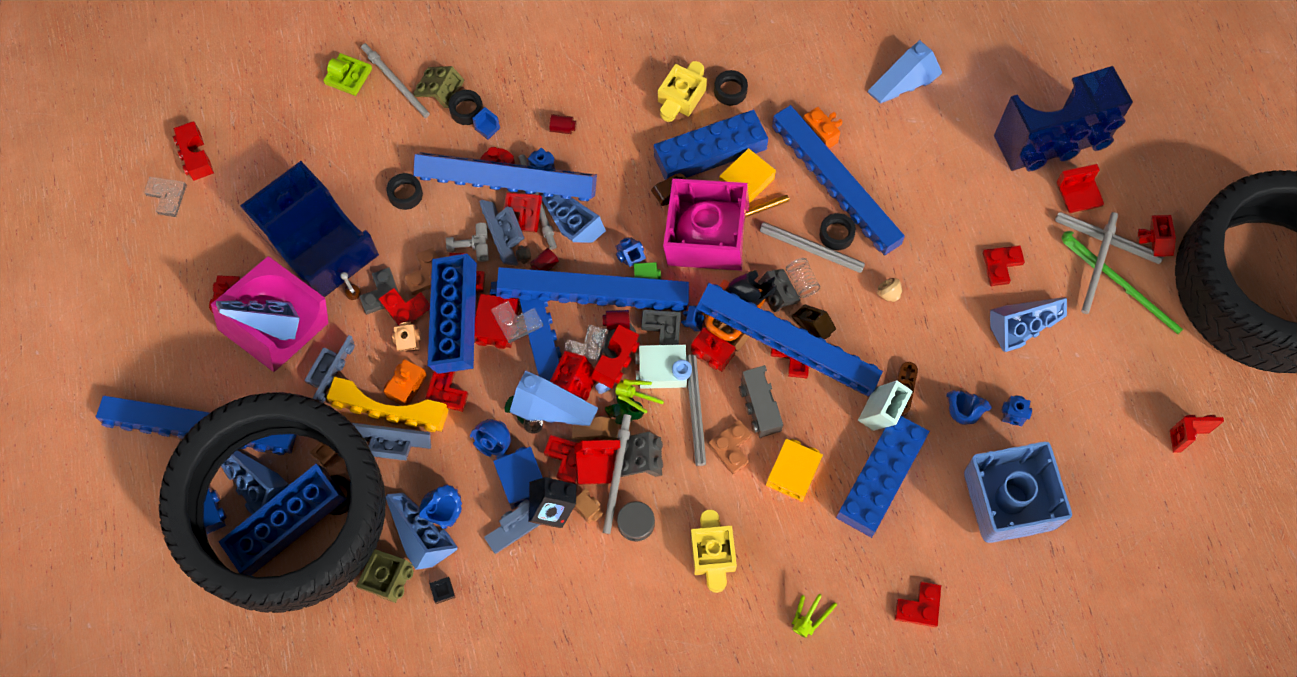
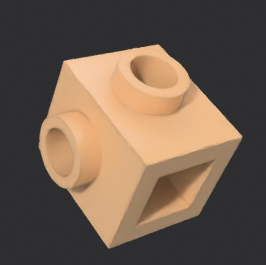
M411 322L400 323L399 327H394L395 332L392 333V339L398 351L404 352L420 349L421 331L417 329V326L411 325Z

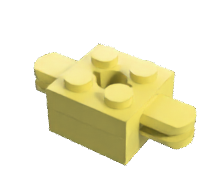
M693 61L687 69L675 64L658 89V102L663 104L660 108V116L664 121L672 122L679 112L689 117L706 91L707 79L702 77L704 75L702 63Z
M706 510L700 517L701 528L691 529L695 575L706 574L707 587L710 591L718 593L726 587V572H735L737 567L732 526L720 527L718 513L714 510Z

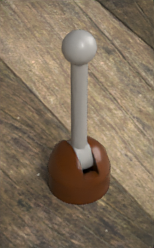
M342 272L340 277L347 284L344 290L346 297L349 300L358 299L361 294L359 287L355 284H350L348 274Z

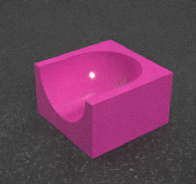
M672 179L663 244L668 266L742 271L744 222L746 211H749L748 183Z
M269 256L211 304L217 329L273 372L280 368L329 323L325 297ZM266 300L291 302L300 317L295 339L280 340L277 337H273L219 313L216 301H240L244 304H249L250 301L265 304Z

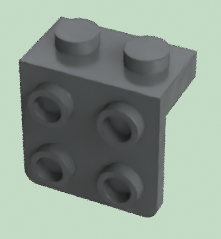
M650 432L631 435L626 443L621 477L644 472L655 477L662 476L663 444L661 437Z

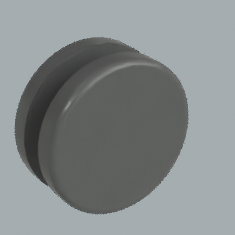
M642 502L627 503L618 513V529L627 540L638 542L647 539L655 527V517L652 509Z

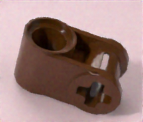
M676 173L668 179L657 183L651 189V192L661 206L669 204L672 179H686L683 174Z

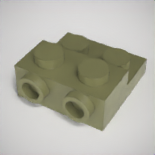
M374 549L356 587L396 603L397 599L402 598L404 595L406 581L413 576V565L405 559Z

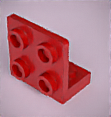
M1098 164L1065 170L1060 174L1056 183L1069 213L1104 205L1095 182V177L1100 171Z
M565 351L550 382L587 401L593 385L597 382L591 379L595 368L584 355Z
M1196 415L1184 416L1183 419L1170 429L1173 453L1184 451L1196 441L1197 434L1211 433L1224 422V418L1216 417V415H1206L1204 417H1196Z
M620 440L581 441L575 444L578 485L611 484L615 465L614 451L621 448Z

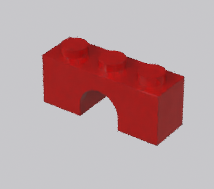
M193 121L173 128L175 136H173L176 146L180 147V150H178L179 157L185 162L182 165L185 174L190 175L193 181L214 174L206 152L204 150L194 152L197 147L205 145L196 123Z
M618 325L608 346L618 357L608 358L602 355L593 371L591 379L611 389L615 382L619 384L624 374L621 372L623 367L628 368L632 360L629 357L631 352L636 353L640 345L637 342L639 334Z

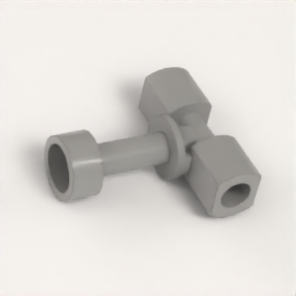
M487 223L476 224V235H472V239L455 240L454 237H446L447 252H455V248L473 247V250H476L477 261H488V245L486 244L488 239Z

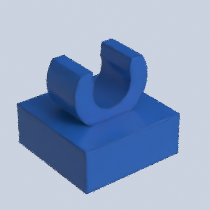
M689 306L688 311L683 312V315L687 318L685 321H681V324L685 327H690L694 331H701L704 315L696 309L697 306Z

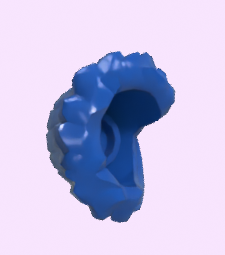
M952 390L946 396L949 401L951 417L962 425L975 424L984 412L992 408L986 399L975 394H969L968 392Z
M443 485L425 494L418 511L419 517L440 525L442 529H447L448 526L452 527L462 510L461 495L458 493V489L451 485Z

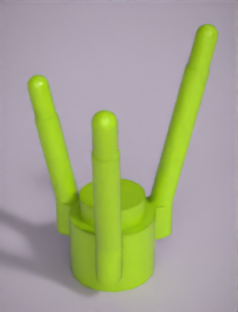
M625 378L624 381H620L616 386L615 394L618 396V399L627 402L643 413H647V410L630 400L629 397L637 396L664 404L663 400L635 391L633 385H652L651 381L629 380Z
M802 595L795 618L791 623L794 625L792 630L804 638H807L808 634L812 636L814 630L833 611L837 603H833L811 626L813 622L810 620V617L822 595H817L807 615L800 618L805 596Z

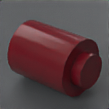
M551 114L549 131L572 134V131H576L577 121L574 120L573 116Z
M546 248L530 262V270L549 271L559 260L549 248Z
M629 310L606 311V315H602L603 326H607V330H616L618 325L630 329Z

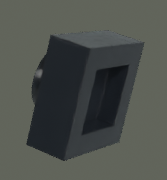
M450 577L429 583L435 604L456 598Z

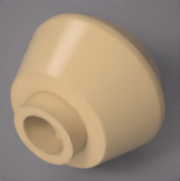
M889 278L879 285L877 294L886 301L895 302L901 297V282L897 278Z

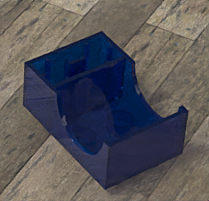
M1114 66L1072 78L1074 87L1063 109L1058 111H1038L1026 105L1018 95L1010 97L994 137L1011 171L1024 167L1028 172L1035 171L1043 167L1047 160L1059 157L1060 161H1067L1076 157L1082 149L1092 147L1094 151H1100L1114 142L1113 135L1125 123L1124 116L1133 103Z
M302 161L240 205L252 227L296 276L323 297H326L345 282L340 277L342 272H346L349 279L379 256L373 239L367 230L360 231L335 202L329 190Z

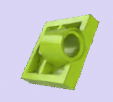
M340 53L337 59L332 58L327 66L328 73L323 81L328 86L356 96L370 74L372 66Z

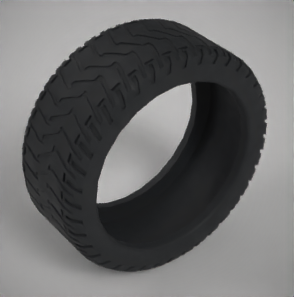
M1265 171L1264 173H1256L1249 177L1245 176L1226 186L1209 202L1183 236V240L1178 248L1179 252H1177L1175 260L1176 288L1182 307L1190 322L1203 335V338L1221 353L1226 354L1227 357L1243 365L1258 370L1274 373H1297V322L1287 321L1266 312L1250 300L1236 284L1227 266L1224 252L1226 230L1245 223H1269L1297 232V171Z
M267 392L242 397L218 407L203 417L188 431L182 441L179 442L173 455H171L166 471H164L159 494V518L161 519L162 533L165 536V543L171 551V556L180 565L179 568L194 583L220 599L247 610L265 613L301 610L304 607L316 605L345 588L368 563L374 549H376L383 530L386 510L385 488L380 469L368 444L357 428L332 407L316 399L285 392ZM295 434L313 438L329 446L345 461L350 478L351 502L346 521L336 540L319 558L299 570L280 576L254 577L235 573L228 569L218 559L210 546L204 526V502L209 485L220 466L235 451L252 441L271 435Z

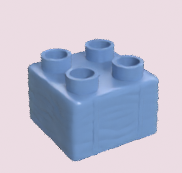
M1039 442L976 454L971 458L964 471V478L980 534L987 543L1050 532L1058 529L1072 517V510L1049 442Z

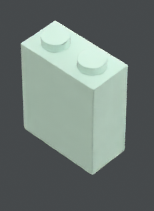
M686 345L639 346V352L635 353L636 364H640V370H636V380L652 382V385H640V389L687 387V379L678 380L672 373V367L676 361L686 360Z
M897 380L876 387L875 391L870 395L858 421L873 431L896 425L913 391Z

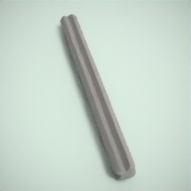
M1063 212L1057 214L1056 222L1103 241L1104 229ZM1115 234L1111 238V245L1157 264H1160L1164 258L1154 256L1153 249Z
M763 222L760 227L761 233L859 273L864 269L865 263L774 225Z
M687 355L686 361L692 366V373L688 378L695 465L704 466L706 465L697 360L695 355Z

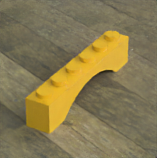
M334 377L327 395V400L333 408L339 410L346 408L355 414L367 413L368 416L379 419V417L387 418L392 423L403 422L412 428L420 426L429 432H442L449 411L446 404L428 399L408 406L385 405L365 396L353 381Z

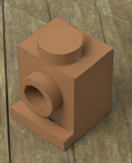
M587 488L576 497L574 509L588 523L592 520L594 522L603 515L600 511V503L595 497L592 496L590 498Z

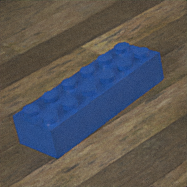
M751 110L654 144V157L665 180L676 173L683 174L688 178L736 161L748 148L755 154L767 150L768 136L755 110Z
M468 254L432 259L428 367L438 374L474 369L477 263Z
M900 416L896 425L886 427L836 518L872 538L930 431Z
M315 464L218 542L238 572L252 576L347 498L327 470Z

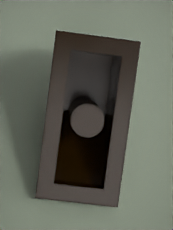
M804 304L792 315V318L803 329L815 337H821L825 340L836 330L827 311Z

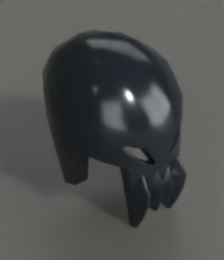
M754 270L733 279L729 283L727 291L757 306L767 296L774 294L777 286H774L776 277L760 285L754 281L759 276L758 272Z

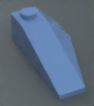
M919 40L895 62L867 93L881 104L898 97L899 94L914 91L919 86L929 85L942 74V70L933 51Z
M1062 297L1006 305L990 310V328L1001 349L1004 352L1021 348L1028 339L1040 335V331L1046 327L1050 328L1067 316V298Z
M266 300L265 304H259L257 301H250L249 304H244L240 301H216L217 309L223 315L273 337H277L280 340L295 339L300 317L291 302Z
M404 493L386 495V500L404 551L416 570L431 568L457 551L458 547L444 529L440 531L432 522L419 517L418 511L420 507Z

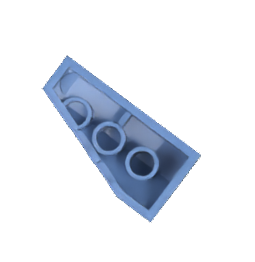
M556 194L552 197L541 195L543 203L561 234L572 242L593 243L606 231L600 216L572 197L571 199H564Z
M526 370L516 388L510 408V413L526 420H543L551 423L553 421L564 422L566 424L590 426L598 411L596 406Z
M235 451L221 465L229 480L233 479L238 487L236 492L244 497L247 502L245 507L251 514H254L289 486L278 473L239 451Z

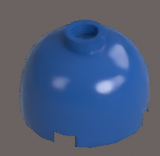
M486 419L480 422L470 434V438L473 436L475 440L473 442L474 446L481 453L489 457L492 454L498 455L497 457L505 454L511 443V435L506 425L494 419Z

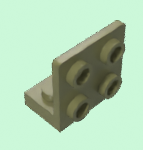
M452 66L428 67L421 81L417 84L413 95L415 97H435L444 108H449L451 96L459 91L464 79Z

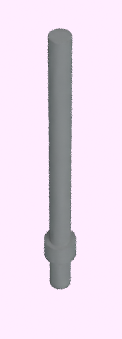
M366 43L363 44L361 49L368 55V59L373 64H376L420 114L427 118L430 113L385 65L380 55L373 51Z
M524 154L518 157L520 164L529 166L526 156ZM541 203L539 219L542 225V233L544 238L547 239L549 248L553 250L557 248L553 237L554 231L552 226L549 225Z
M1115 212L1110 214L1108 224L1104 227L1103 241L1081 310L1084 314H1089L1112 236L1115 235V225L1118 218V213Z
M625 414L623 415L621 430L618 431L617 438L620 440L621 448L616 453L602 532L605 534L611 533L625 448L630 437L629 426L631 416Z

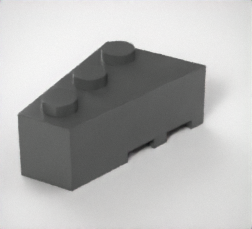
M765 365L743 371L741 386H739L740 395L745 397L747 402L745 404L747 414L751 415L753 419L751 422L753 431L758 433L759 438L781 432L783 428L777 402L774 401L770 391L772 389L771 383L768 384L765 377V371H767Z

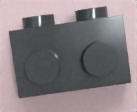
M784 269L767 271L758 281L761 285L776 277L774 286H777L772 296L766 297L774 312H778L783 306L797 304L801 300Z

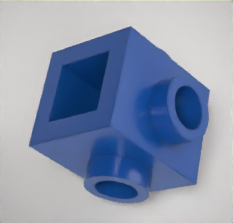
M541 147L538 151L530 154L528 158L529 166L555 169V159L549 151L546 152Z
M632 237L622 239L615 246L618 251L616 252L618 260L629 267L646 259L641 242L636 241Z
M1018 395L1011 396L1007 402L1004 401L1001 413H1004L1002 422L1022 426L1031 417L1032 408H1029L1031 401Z

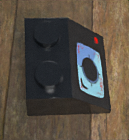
M547 477L529 482L528 522L563 528L576 505V484Z

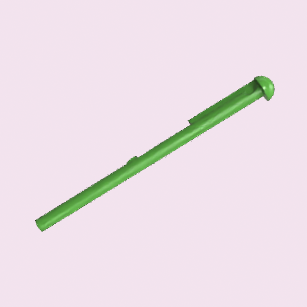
M1064 232L1061 238L1062 242L1094 268L1097 256L1072 236L1074 232ZM1104 263L1102 271L1117 284L1124 287L1127 294L1134 297L1176 334L1183 330Z

